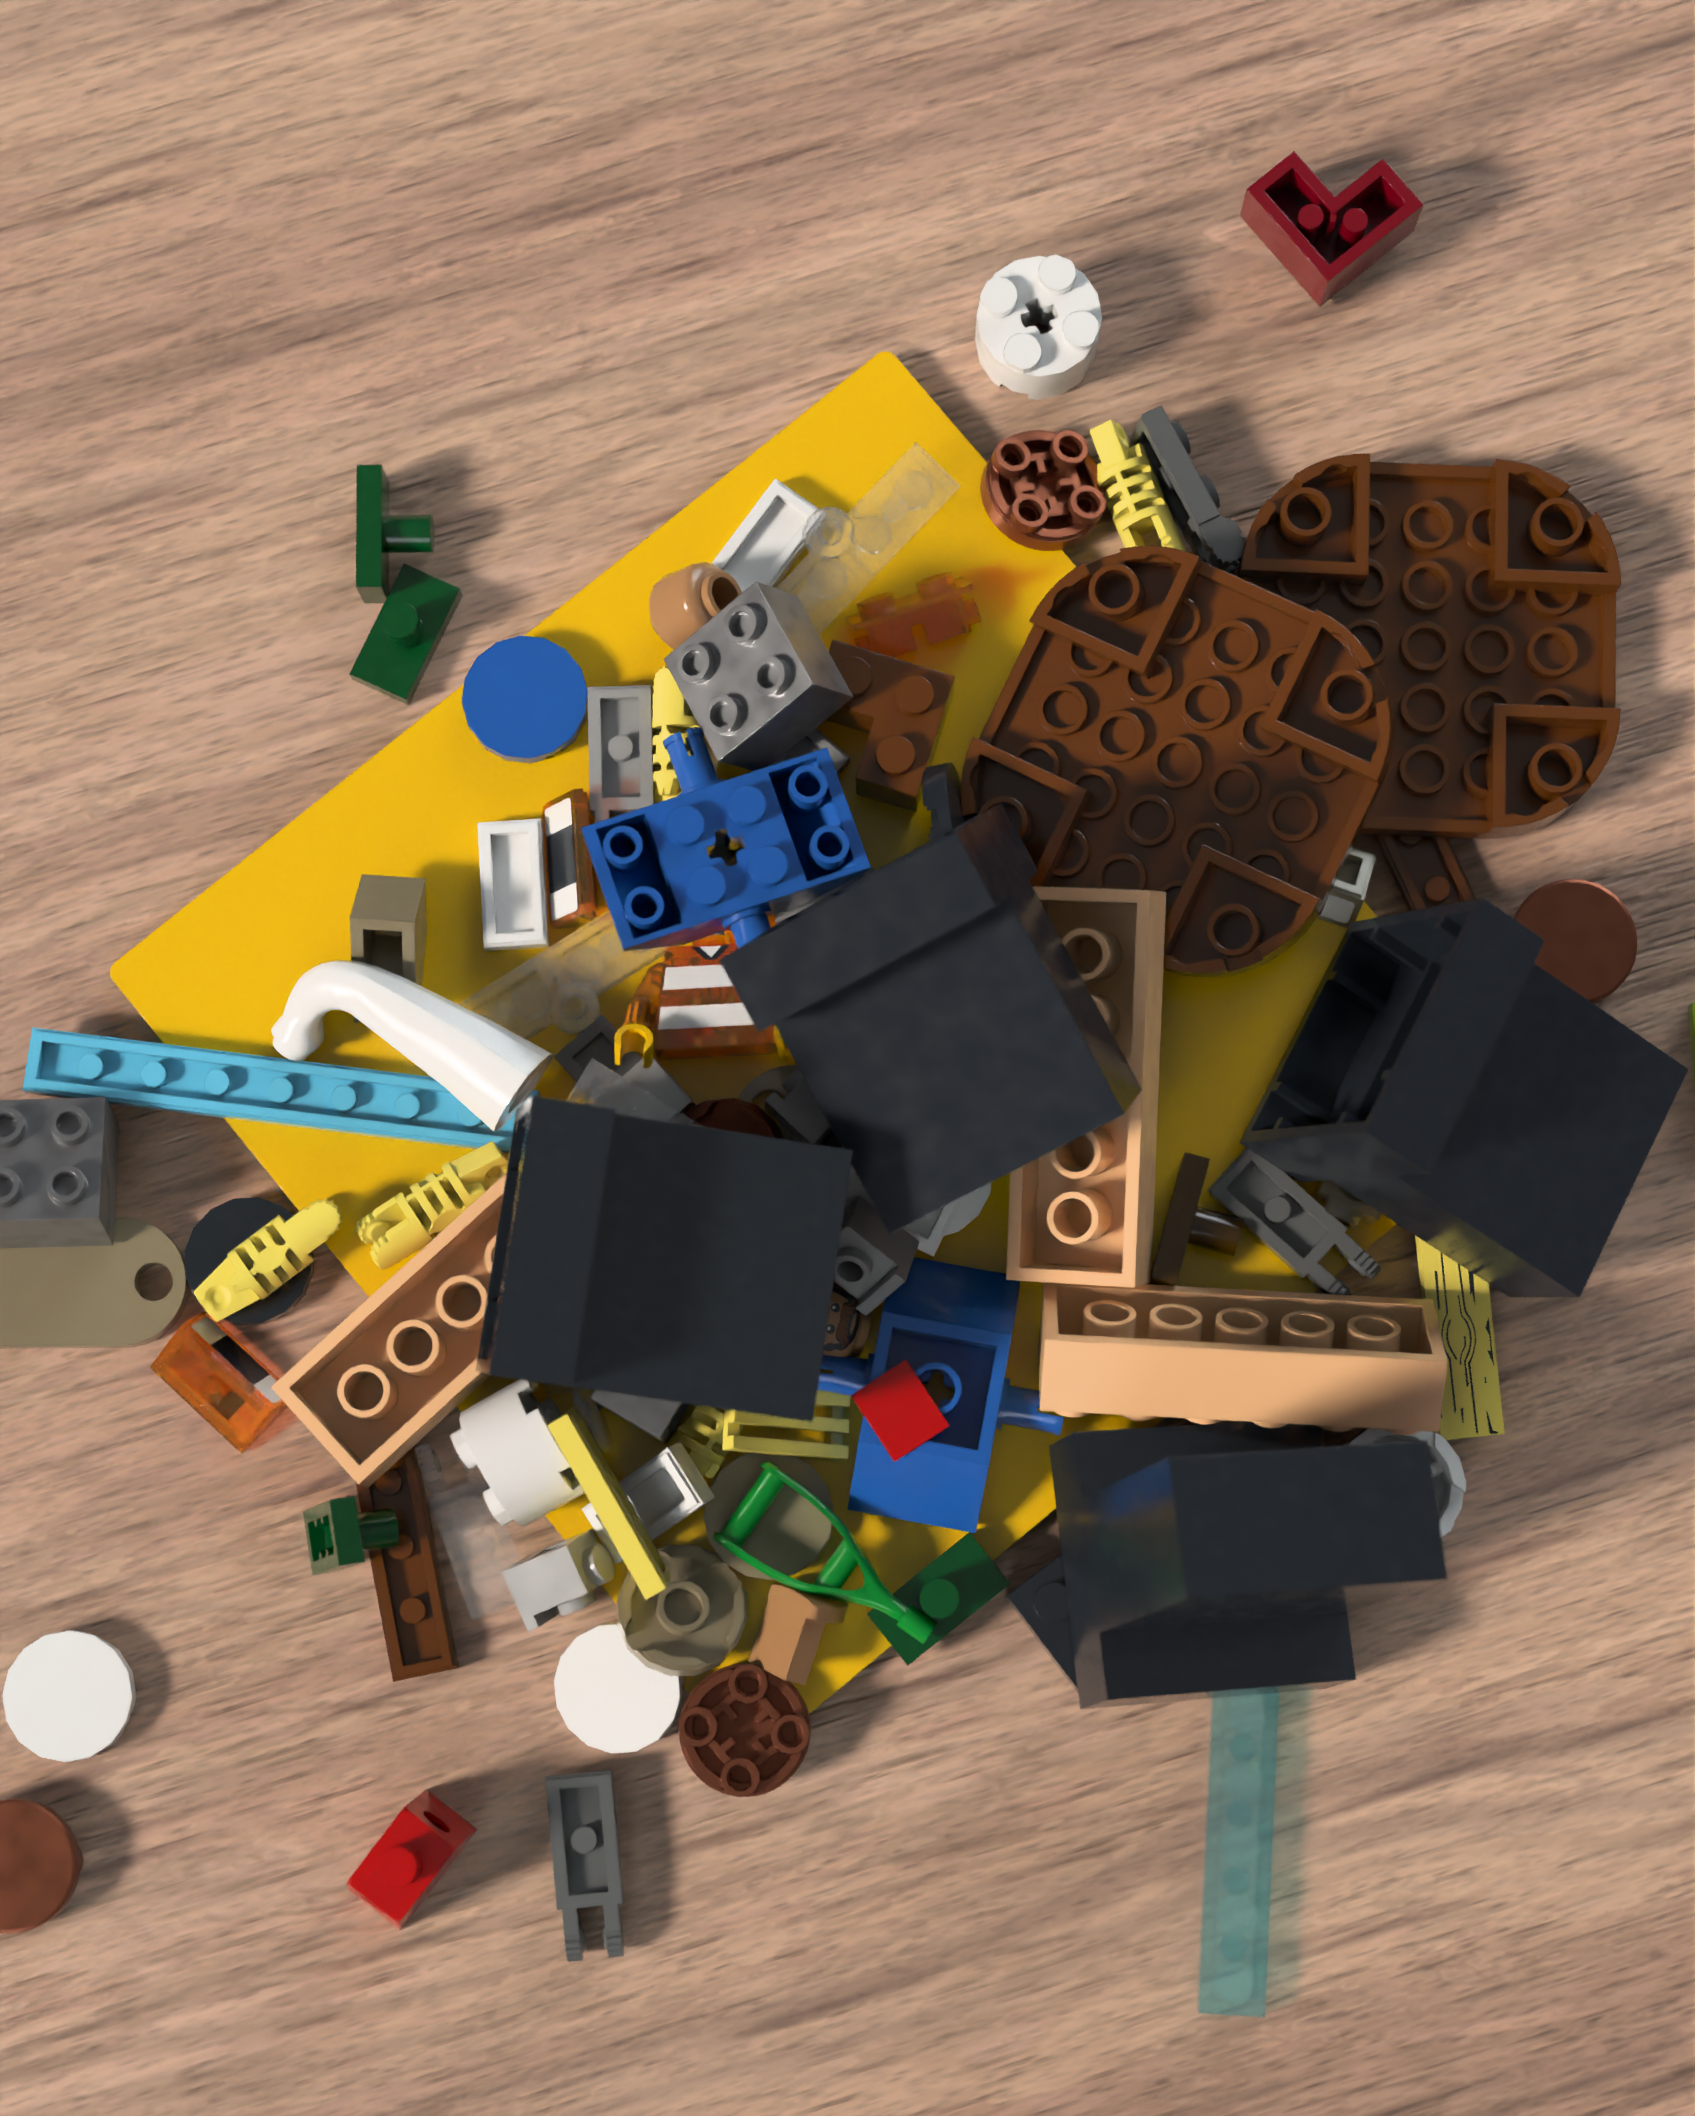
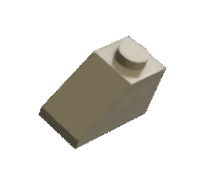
M362 874L350 915L351 960L380 967L422 986L427 934L425 878ZM354 1017V1023H362Z

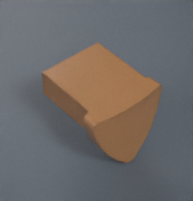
M771 1584L767 1596L766 1609L748 1662L785 1681L806 1685L825 1624L842 1623L849 1604L814 1596L785 1586Z

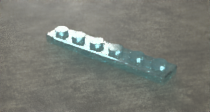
M1279 1693L1211 1698L1197 1990L1198 2013L1265 2017Z

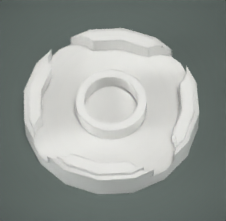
M617 1621L603 1622L577 1636L560 1657L554 1678L556 1706L568 1729L588 1746L608 1753L636 1752L665 1735L679 1717L683 1704L681 1701L683 1685L685 1684L684 1676H668L646 1667L627 1649L617 1627Z
M69 1630L44 1635L24 1648L8 1670L2 1697L6 1721L22 1745L39 1757L70 1762L95 1757L117 1742L129 1722L131 1713H133L136 1690L133 1671L119 1649L96 1635Z

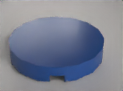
M516 636L496 642L476 658L464 680L462 705L470 730L486 750L506 761L535 763L547 759V756L554 755L559 750L563 751L576 740L587 720L588 692L580 666L566 649L545 638Z

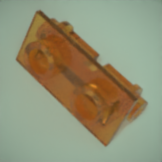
M944 572L918 581L916 583L918 592L894 600L893 593L887 592L858 602L856 604L858 612L845 617L846 623L854 631L863 629L864 635L854 639L855 646L895 658L918 650L911 627L922 624L929 645L971 632V625L981 622L980 613L974 598L963 601L961 594L974 590L973 584L963 576L954 579L952 572Z

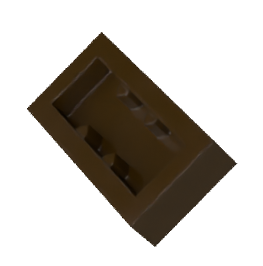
M1187 1152L1183 1155L1152 1268L1150 1284L1176 1286L1187 1244L1230 1256L1235 1255L1244 1219L1198 1206L1210 1161L1209 1158Z

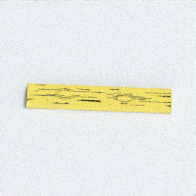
M1415 1236L1421 1298L1434 1300L1447 1357L1439 1432L1436 1433L1443 1436L1446 1440L1505 1434L1489 1283Z

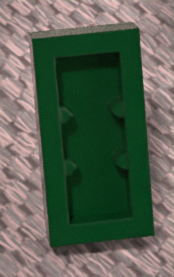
M357 465L356 588L364 604L384 603L389 594V553H430L434 551V522L432 515H389L390 483L382 465Z
M404 563L349 673L352 680L409 705L463 596L461 589Z
M355 1496L327 1500L303 1511L312 1576L338 1572L365 1562L363 1551L398 1546L399 1528L396 1514L392 1507L357 1513Z
M969 1532L893 1593L905 1606L909 1607L912 1604L938 1622L924 1644H921L897 1627L898 1621L876 1609H872L867 1615L908 1666L1010 1583Z

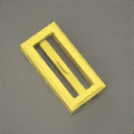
M817 1391L815 1407L826 1408V1417L814 1416L813 1422L724 1409L722 1450L829 1460L848 1459L849 1446L842 1445L843 1433H849V1420L843 1419V1408L850 1407V1396ZM740 1424L825 1432V1443L739 1436Z

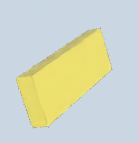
M573 1407L555 1417L547 1426L645 1600L666 1589L671 1573L579 1410H575Z

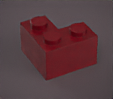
M1293 151L1246 189L1240 217L1318 306L1321 307L1414 232L1424 204L1384 159H1381L1337 196H1334L1298 154Z

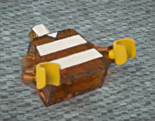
M723 931L693 941L692 946L666 948L664 962L649 967L628 1003L623 1026L617 1030L614 1036V1061L616 1065L621 1066L624 1054L636 1051L643 1054V1068H651L653 1064V1041L657 1060L778 1054L781 1061L788 1060L786 1054L787 1046L775 1024L760 1032L757 1031L719 961L737 949L736 943H731L730 931Z

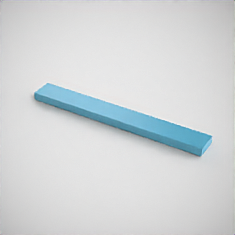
M33 1027L22 1089L29 1094L61 1098L105 1097L109 1104L477 1149L493 1141L502 1153H509L515 1119L514 1114L500 1129L493 1131L443 1085L428 1076L294 1061L283 1058ZM533 1090L526 1101L531 1096L540 1097L541 1093L539 1090Z

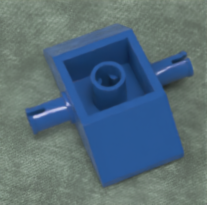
M699 727L686 729L688 737L685 738V742L691 756L687 753L680 732L667 737L663 741L682 793L677 797L581 828L623 952L684 945L730 930L732 931L737 948L771 928L768 920L769 916L804 905L869 871L871 868L827 747L729 780L718 779L703 738L704 734ZM725 846L728 849H734L737 852L735 864L733 866H726L722 858L711 859L710 857L714 855L716 847Z
M914 1257L906 1281L884 1300L875 1354L869 1353L867 1359L853 1356H822L821 1368L832 1370L833 1373H820L818 1390L851 1396L904 1360L908 1361L923 1385L929 1383L931 1374H939L944 1376V1387L953 1390V1399L941 1400L938 1407L949 1427L895 1462L863 1415L847 1510L976 1533L995 1429L1001 1430L1002 1424L1050 1432L1053 1435L1060 1436L1064 1417L1039 1413L1037 1411L1040 1408L1039 1390L1009 1385L1010 1378H1005L1020 1281L1006 1280V1274Z

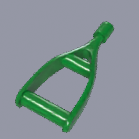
M763 1462L760 1466L764 1470L720 1533L714 1531L713 1539L756 1570L786 1586L814 1596L865 1605L881 1611L897 1620V1627L921 1644H924L938 1622L912 1604L909 1607L905 1606L887 1589L855 1536L821 1499L771 1462ZM785 1484L815 1506L844 1538L812 1584L791 1578L767 1566L741 1549ZM859 1565L864 1576V1585L857 1590L841 1589L856 1566Z

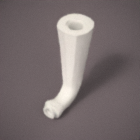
M336 960L322 963L305 972L293 987L283 1015L271 1029L274 1036L273 1045L281 1055L290 1060L304 1061L324 1041L323 1019L326 1013L330 1010L346 1011L443 1085L493 1131H497L507 1123L516 1113V1110L526 1101L544 1075L554 1055L504 1027L408 979L380 967L352 960Z

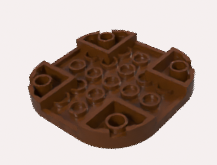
M1370 453L1349 454L1322 460L1296 473L1290 482L1279 489L1271 499H1267L1258 512L1245 541L1242 558L1238 564L1237 577L1314 612L1317 609L1345 626L1370 654L1388 691L1394 720L1392 756L1384 782L1359 834L1498 839L1518 836L1539 829L1562 816L1588 791L1605 768L1617 739L1621 708H1616V592L1621 587L1620 565L1612 537L1599 514L1596 512L1592 515L1582 502L1568 491L1571 485L1559 477L1530 464L1504 459H1496L1492 467L1370 462Z
M1133 546L1122 548L1119 553L1103 557L1088 565L1084 562L1066 574L1048 591L1029 620L1033 627L979 739L973 737L967 751L961 779L962 815L968 821L1002 802L1039 871L1029 879L1034 887L1166 892L1163 969L1166 971L1194 977H1222L1235 975L1264 965L1293 946L1316 920L1384 782L1393 750L1394 720L1392 705L1381 674L1360 641L1345 626L1331 616L1317 609L1314 612L1205 563L1197 555L1169 547Z

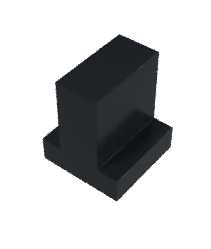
M1002 802L777 923L719 960L757 1031L760 1032L773 1024L777 1027L843 1149L853 1150L851 1165L889 1234L1125 1114L1142 1091L1029 881L1039 871Z
M1480 898L1350 923L1239 1143L1299 1182L1333 1181L1509 1297H1580L1689 1069L1536 965L1534 962L1545 940L1486 899Z
M531 1096L515 1113L475 1371L500 1377L813 1422L853 1150L615 1113V1108Z
M1230 1422L1208 1425L1198 1424L1074 1432L1049 1445L1080 1709L1318 1690L1356 1680L1347 1613L1447 1580L1428 1441L1325 1447L1323 1431L1318 1425L1287 1424L1279 1428H1266L1253 1422Z

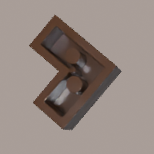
M832 639L829 654L851 691L853 698L827 718L826 721L869 733L855 777L856 794L917 812L922 796L923 771L932 764L954 695L955 676Z

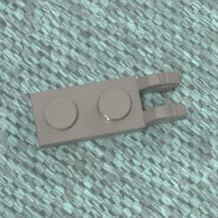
M651 685L588 687L590 812L592 816H595V823L609 819L611 815H621L655 804Z

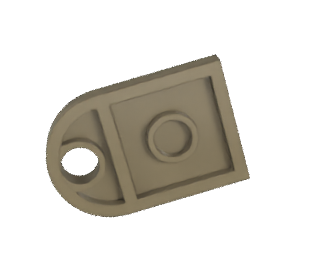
M115 1218L113 1245L1 1248L0 1349L130 1348L142 1346L160 1338L175 1325L188 1301L190 1286L185 1277V1257L183 1252L165 1232L147 1222L132 1218ZM164 1265L172 1274V1288L168 1295L160 1300H147L142 1295L139 1287L141 1275L151 1266Z

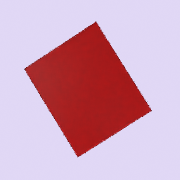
M904 1360L851 1395L894 1462L949 1427V1424L907 1360Z

